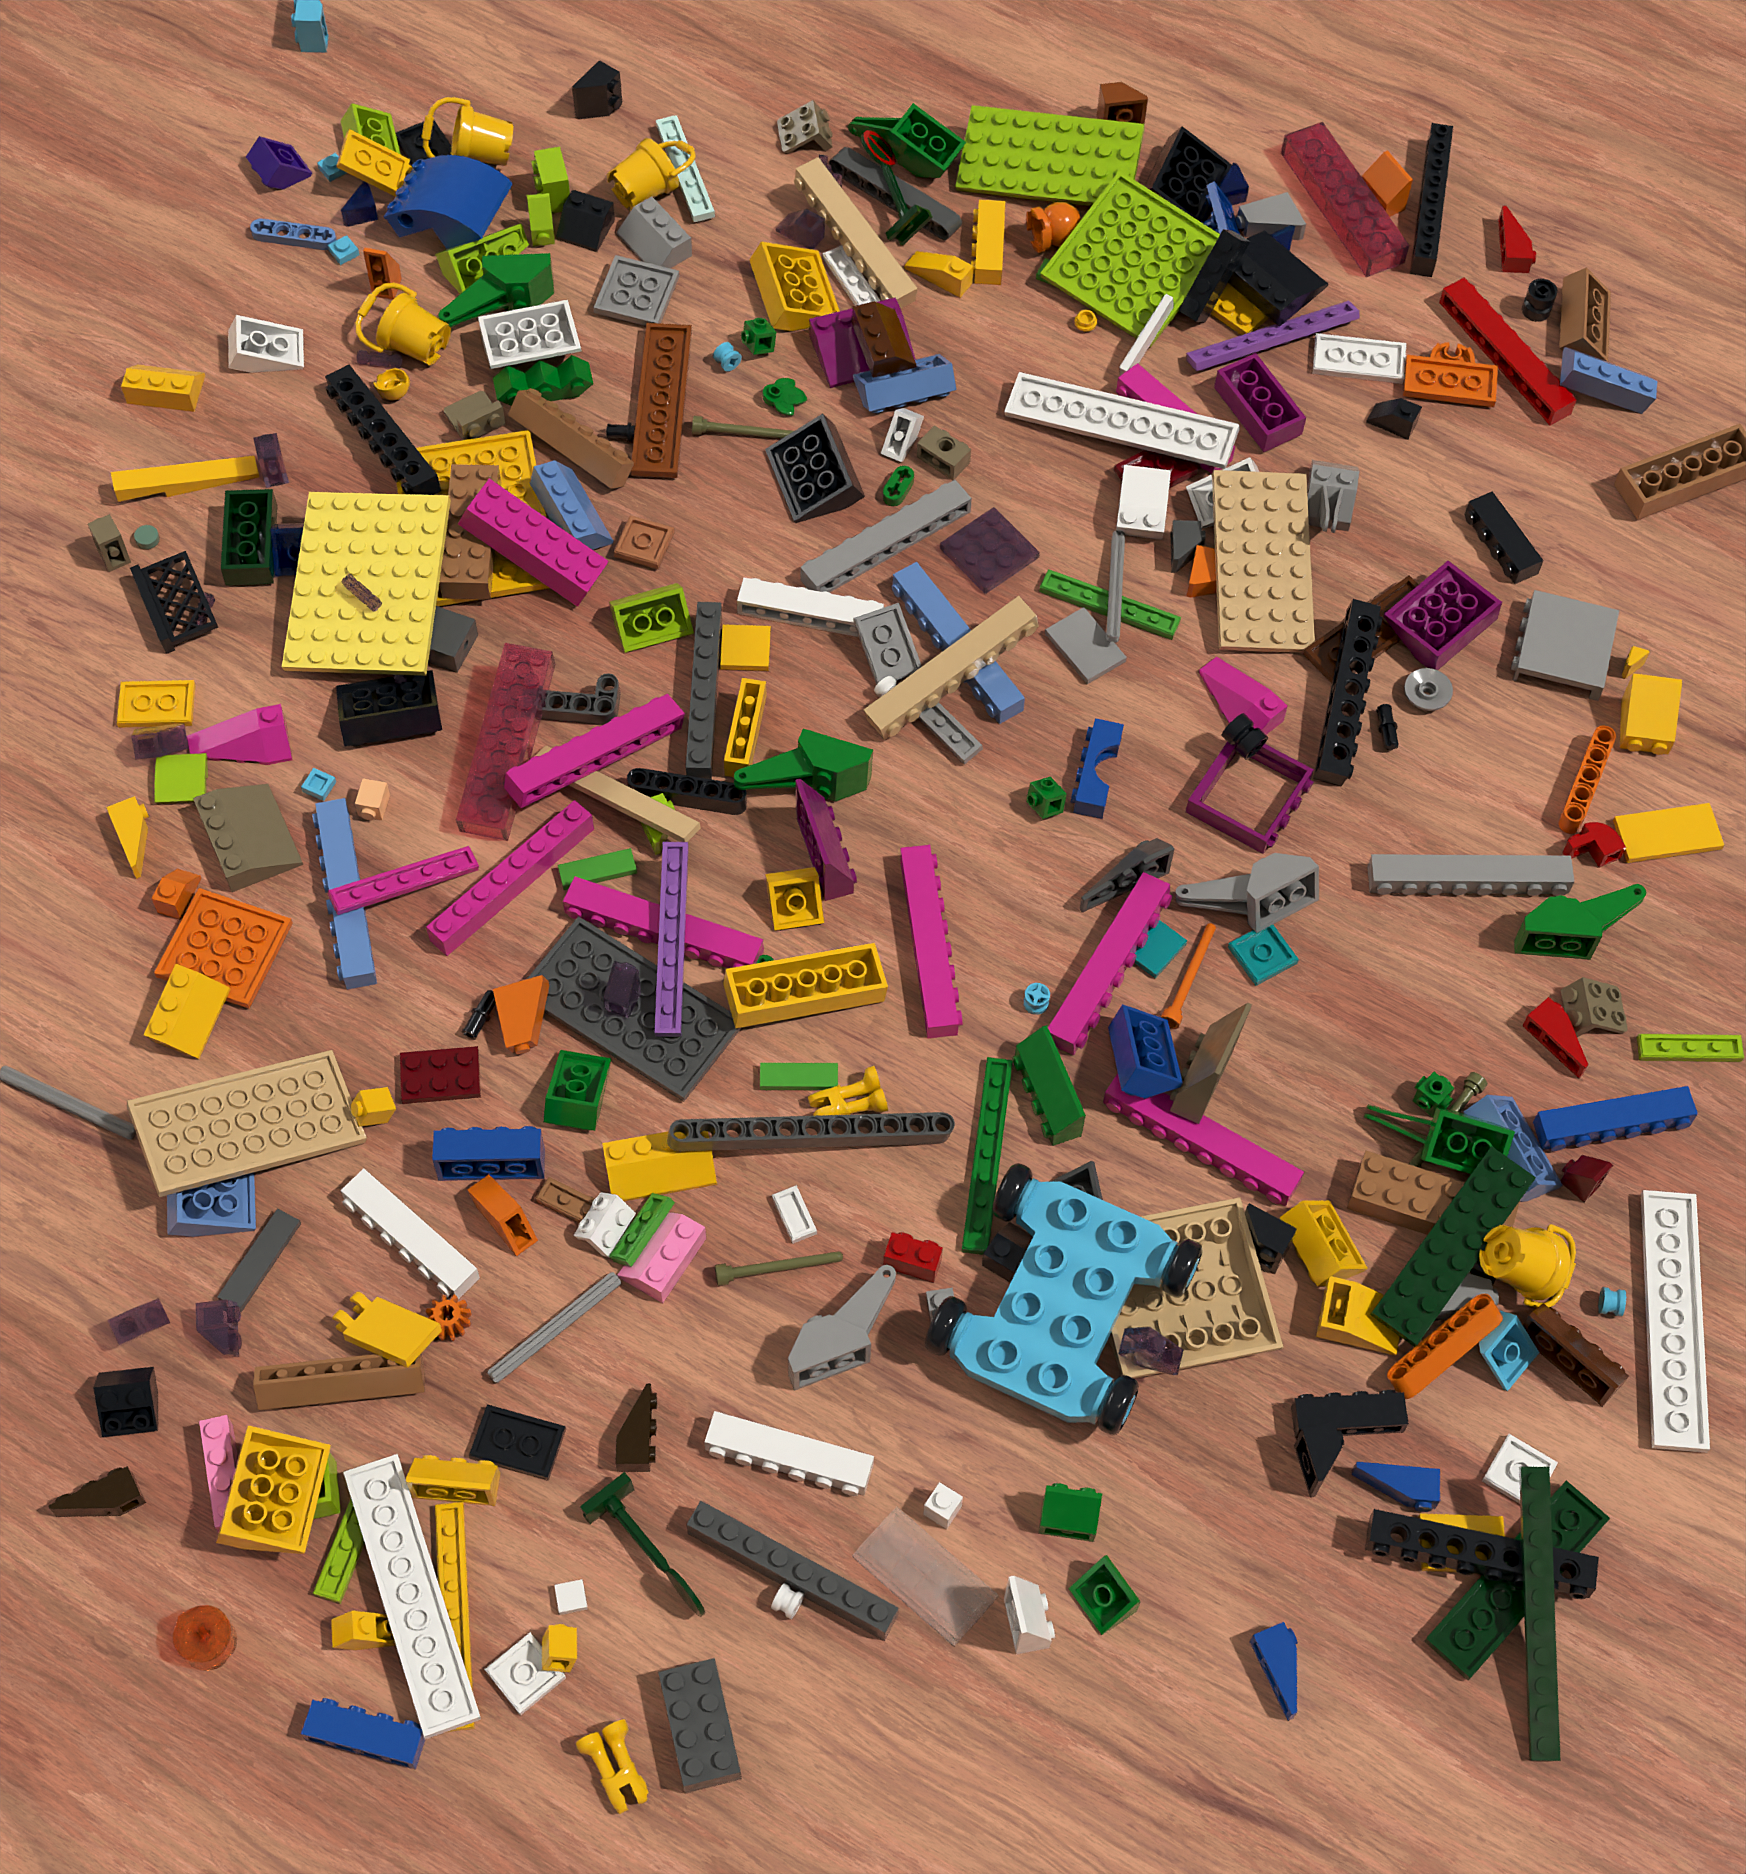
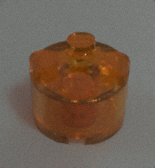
M201 1605L193 1607L178 1616L173 1631V1643L177 1652L187 1664L201 1671H210L221 1667L226 1663L230 1655L233 1654L237 1645V1634L232 1623L219 1608ZM209 1634L208 1636H206L205 1642L200 1641V1639H202L204 1635Z

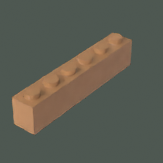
M529 389L517 392L508 416L609 488L624 487L635 463L628 458L625 452L616 450L610 445L611 443L608 440L596 436L590 427L581 425L575 421L576 418L573 415L558 409L559 406L556 403L541 397L542 394L539 391Z
M422 1353L408 1368L377 1354L255 1367L253 1387L258 1410L424 1393L425 1370Z

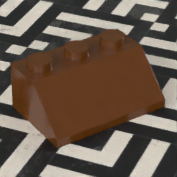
M875 301L853 306L852 325L872 378L916 368L917 364L896 310Z

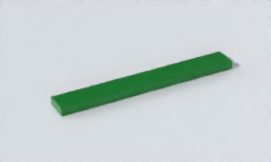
M987 1057L961 1251L964 1253L983 1255L990 1243L993 1219L992 1207L996 1196L1013 1060Z

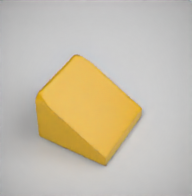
M1636 646L1631 647L1622 671V678L1626 679L1642 667L1650 651Z

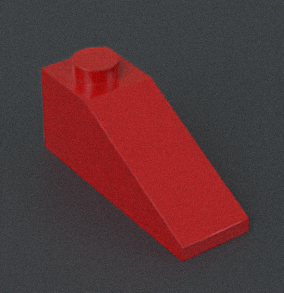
M1502 206L1498 219L1502 272L1529 273L1531 265L1536 262V251H1533L1532 241L1509 208Z
M1548 997L1527 1015L1523 1027L1574 1075L1581 1078L1588 1067L1586 1057L1568 1014L1559 1003L1554 1002Z

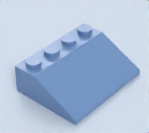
M254 1172L167 1195V1235L196 1237L255 1231Z

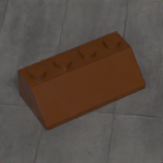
M1543 1303L1524 1322L1523 1327L1539 1353L1602 1407L1629 1377L1619 1363L1612 1362L1607 1358L1598 1345L1586 1340L1580 1330L1566 1323L1554 1308L1548 1307Z

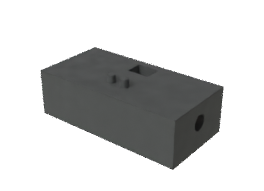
M436 606L428 663L458 673L478 637L475 619Z

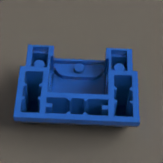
M442 155L426 160L419 159L413 163V169L404 178V184L396 191L395 199L388 204V210L384 218L389 222L399 238L432 228L446 249L482 239L513 184L506 176L493 167L472 158Z

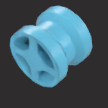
M730 342L720 344L713 353L715 361L721 363V367L727 372L735 369L742 359L741 354L738 351H734V347Z
M1041 983L1030 984L1025 990L1023 1004L1025 1009L1031 1014L1038 1015L1044 1013L1049 1006V989Z
M1602 1287L1598 1301L1599 1313L1607 1314L1612 1312L1615 1316H1623L1626 1306V1291L1621 1289L1611 1291L1607 1287Z

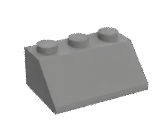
M653 197L634 206L617 231L620 239L642 262L672 268L692 256L691 237Z

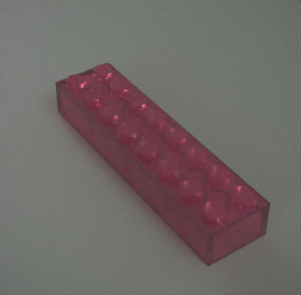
M1320 122L1284 135L1281 155L1363 274L1369 277L1404 264L1410 245L1325 124Z
M509 643L504 644L456 817V823L460 832L509 840L518 804L504 788L505 776L509 769L514 766H520L531 758L543 713L542 709L545 706L547 690H549L556 665L552 651Z

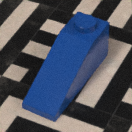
M1356 1462L1352 1469L1354 1477L1406 1507H1414L1416 1511L1430 1512L1440 1502V1469Z
M1282 1622L1254 1634L1250 1644L1289 1721L1297 1713V1638L1291 1628L1287 1629L1285 1623Z

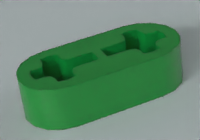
M899 466L894 470L883 489V501L885 504L893 507L900 505L904 501L914 484V471L912 468ZM904 476H907V477H905V478L903 479L902 482H900V478H903ZM897 490V494L893 495V497L890 496Z

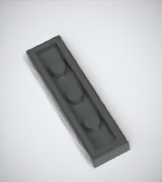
M277 1208L217 1296L219 1301L242 1312L300 1227V1220Z

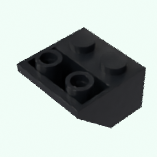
M154 1367L98 1373L93 1389L102 1437L158 1431V1388Z

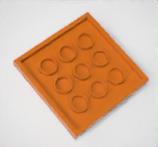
M198 888L154 974L157 978L168 981L175 964L181 965L230 987L231 990L226 1001L250 1009L293 924L292 919Z

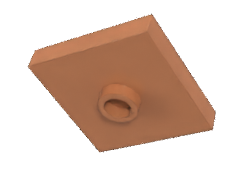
M630 515L614 550V557L659 569L675 530L673 527Z

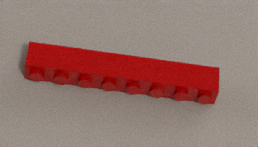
M1464 277L1443 288L1439 301L1440 305L1486 356L1498 366V369L1550 426L1572 414L1577 401L1574 395L1560 385L1559 378L1551 373L1545 363L1521 340L1517 332L1510 328L1503 317L1490 306L1488 300L1480 295L1473 284H1470Z

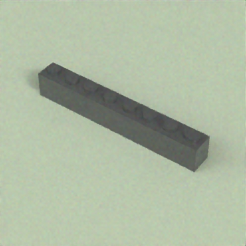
M697 602L686 775L712 779L722 630V604L720 602Z
M703 1501L699 1502L686 1524L688 1534L781 1585L786 1583L792 1591L804 1593V1598L883 1641L886 1640L898 1617L899 1608Z

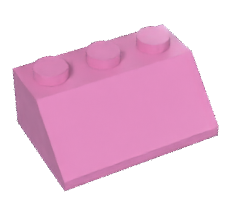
M668 1212L632 1267L624 1265L617 1276L663 1303L706 1240L705 1227L683 1214Z

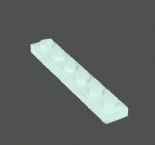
M677 115L656 120V127L662 143L679 140L687 143ZM676 146L665 148L668 158L675 169L684 164L690 157L689 154L681 151ZM694 160L688 168L678 174L680 189L693 222L714 218L715 211Z

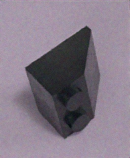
M600 60L572 86L575 118L577 119L610 116L622 105L620 72Z
M572 189L563 205L556 239L598 252L615 221L613 202Z
M1249 1203L1245 1216L1262 1271L1276 1274L1290 1249L1297 1228Z
M1009 1222L995 1235L983 1253L982 1266L1011 1283L1033 1237L1028 1232Z
M1334 1421L1302 1428L1294 1444L1310 1498L1315 1497L1342 1446H1344L1342 1432L1340 1429H1336Z

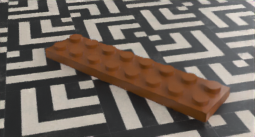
M646 323L632 461L635 463L631 470V476L678 478L692 325Z

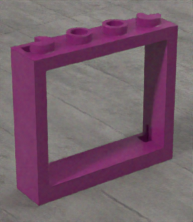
M1227 742L1188 799L1185 812L1264 854L1268 846L1272 848L1279 837L1277 834L1279 829L1284 830L1291 818L1289 816L1292 810L1296 811L1302 802L1300 797L1303 792L1308 793L1314 783L1311 780L1314 769L1266 744L1251 757L1298 783L1263 836L1204 804V801L1237 753L1236 745H1230Z

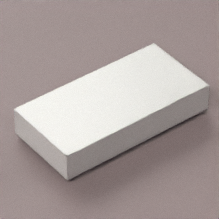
M797 1185L772 1195L774 1204L792 1244L817 1234V1229Z

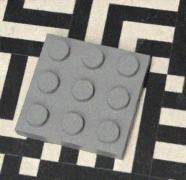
M615 255L593 307L594 313L646 326V323H661L680 277L679 271Z

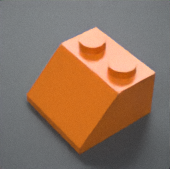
M1387 150L1362 175L1358 191L1369 202L1374 212L1378 213L1384 220L1405 210L1413 179Z

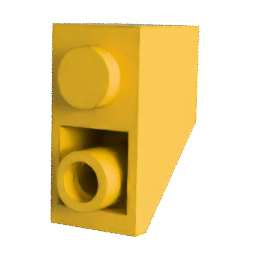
M352 1610L331 1619L332 1648L363 1650L396 1646L386 1614Z

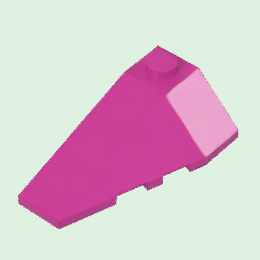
M1215 657L1199 670V674L1209 692L1218 702L1219 710L1225 715L1229 723L1238 715L1245 713L1254 722L1253 728H1260L1267 735L1284 721L1288 705L1270 689L1225 661Z
M281 704L251 710L187 736L190 754L206 753L207 760L221 761L222 759L236 760L237 763L255 761L262 765L293 760L286 720Z

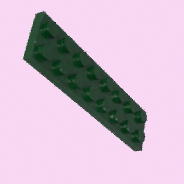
M1491 1146L1370 1315L1416 1347L1479 1259L1480 1250H1485L1487 1242L1483 1241L1485 1236L1492 1228L1504 1224L1536 1177Z
M1567 1480L1551 1497L1553 1547L1580 1553L1610 1519L1608 1515ZM1521 1532L1515 1537V1539L1522 1540ZM1503 1558L1505 1564L1511 1567L1515 1566L1513 1560ZM1482 1575L1424 1642L1469 1681L1524 1618L1523 1587L1516 1586L1512 1581L1507 1580L1491 1581Z

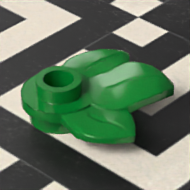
M791 378L777 379L774 384L766 385L762 391L763 401L767 405L775 406L778 412L789 416L794 415L795 405L807 401V396L801 389L795 387L796 382Z

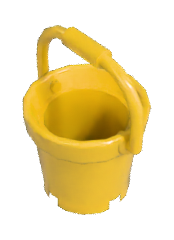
M445 97L436 101L430 107L428 115L425 116L421 137L423 139V148L429 158L435 157L429 148L434 112L445 103H456L461 105L458 109L454 125L451 155L464 156L488 164L507 165L510 155L508 151L512 145L513 137L512 122L475 112L473 107H470L471 102L469 100L455 97Z
M645 138L637 145L636 150L607 172L608 183L612 180L614 181L615 187L611 190L625 208L630 206L631 211L634 206L650 197L655 198L662 193H670L679 187L678 174L693 163L696 152L693 146L681 140L657 144L652 139ZM676 146L681 151L689 154L690 157L684 164L675 169L671 160L664 152V148Z
M385 283L377 287L371 294H368L357 312L358 316L355 322L356 334L359 340L367 347L378 353H382L384 349L389 351L396 350L428 365H433L441 357L437 352L441 347L444 349L447 347L451 335V327L419 306L417 299H415L417 296L415 291L397 283ZM394 288L401 290L405 293L397 295L390 302L380 319L376 333L377 345L370 342L361 331V322L376 301V296L386 289Z
M1552 1224L1548 1225L1547 1230L1528 1231L1499 1225L1492 1228L1485 1236L1483 1241L1487 1242L1485 1251L1480 1250L1479 1258L1480 1265L1486 1274L1513 1286L1517 1292L1525 1297L1524 1304L1535 1309L1543 1303L1533 1300H1545L1552 1297L1551 1300L1544 1303L1546 1306L1552 1307L1562 1298L1565 1289L1569 1287L1576 1263H1574L1576 1255L1575 1242L1569 1232ZM1557 1234H1560V1235H1562L1563 1237H1565V1239H1566L1567 1242H1568V1246L1566 1245V1243H1565V1241L1563 1240V1238L1560 1237V1236H1558Z

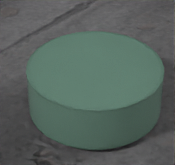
M143 525L134 533L136 544L142 549L154 548L159 543L158 531L151 525Z

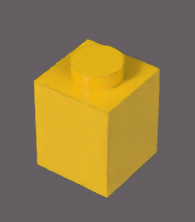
M388 1087L360 1090L351 1103V1112L356 1117L359 1127L388 1123L396 1111Z
M564 1624L549 1625L542 1638V1670L570 1673L577 1660V1628L567 1627Z

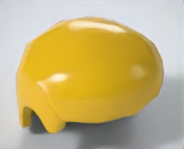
M393 368L378 374L377 382H373V385L382 398L399 400L407 393L410 386V378L405 371Z

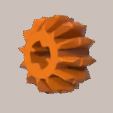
M443 1294L441 1302L432 1300L434 1308H426V1314L429 1316L428 1319L440 1323L442 1329L439 1334L440 1340L443 1341L449 1335L450 1339L454 1341L456 1333L464 1336L465 1330L463 1327H470L471 1321L468 1318L472 1313L470 1309L466 1308L467 1303L464 1299L458 1301L457 1295L454 1294L450 1300H447L446 1295ZM447 1315H449L450 1318L451 1315L453 1316V1318L450 1320H448L447 1317L444 1320V1317Z

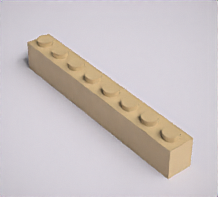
M819 157L796 168L794 179L796 188L803 192L808 204L818 212L822 223L827 224L831 229L834 239L840 241L846 255L852 257L858 271L864 273L870 287L873 290L876 289L881 300L896 297L900 309L914 302L918 288Z
M1020 596L1016 597L866 707L864 713L867 721L883 740L895 736L904 725L917 720L922 711L928 707L936 706L942 697L955 692L961 683L967 679L974 678L980 669L986 665L993 664L999 655L1005 651L1012 650L1017 645V642L1025 636L1032 635L1037 627H1039L1037 615Z

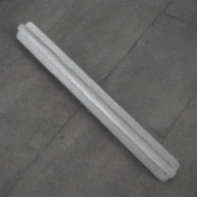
M1116 530L1113 532L1111 542L1106 631L1107 641L1114 643L1118 642L1120 637L1125 533Z
M3 1066L0 1070V1080L129 1140L133 1139L136 1134L133 1124L11 1067Z
M613 1272L609 1273L490 1368L487 1373L491 1380L499 1383L621 1285L619 1277Z

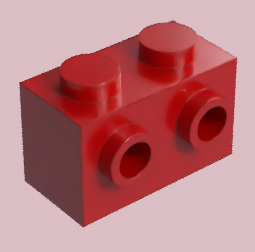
M892 1232L884 1253L883 1265H890L896 1272L934 1283L942 1261L943 1247H940L931 1240H924L923 1242L913 1239L910 1234L899 1232L898 1234Z

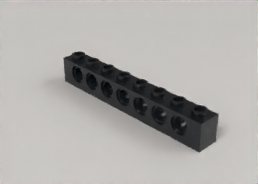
M1432 123L1427 139L1410 274L1432 277L1437 261L1453 126Z
M350 364L326 375L325 378L328 386L325 389L331 399L335 398L339 410L342 413H346L348 421L353 427H357L360 437L363 440L367 439L373 454L378 453L384 468L390 469L393 479L396 483H401L404 493L411 495H434L440 492L441 488L435 471Z
M1353 599L1346 610L1313 777L1315 780L1342 786L1346 779H1350L1352 776L1354 765H1351V759L1355 757L1358 749V743H1355L1356 736H1359L1362 728V722L1359 721L1360 714L1364 713L1366 707V700H1363V697L1370 686V679H1367V676L1374 665V658L1371 655L1378 644L1379 638L1375 635L1376 630H1379L1383 618L1379 616L1381 606ZM1358 627L1363 628L1366 632L1361 631ZM1354 648H1358L1362 653L1357 652ZM1350 669L1355 670L1358 674L1353 673ZM1346 690L1351 691L1353 695L1348 694ZM1342 711L1348 713L1350 717L1345 716ZM1338 733H1342L1345 738L1340 737ZM1333 754L1338 755L1341 760L1336 759Z
M1377 1509L1373 1510L1369 1518L1365 1550L1372 1551L1376 1556H1396L1408 1563L1419 1561L1428 1563L1430 1567L1435 1569L1447 1567L1456 1569L1458 1573L1463 1575L1475 1573L1484 1575L1486 1579L1491 1581L1507 1580L1512 1581L1516 1586L1523 1587L1522 1540ZM1391 1534L1400 1535L1403 1542L1394 1541ZM1419 1540L1428 1541L1431 1548L1422 1547ZM1447 1546L1456 1547L1459 1554L1450 1553ZM1553 1547L1554 1593H1567L1575 1599L1590 1598L1596 1590L1599 1557ZM1475 1552H1482L1487 1557V1560L1478 1559ZM1503 1558H1510L1515 1563V1566H1508ZM1560 1570L1568 1571L1571 1579L1564 1578Z

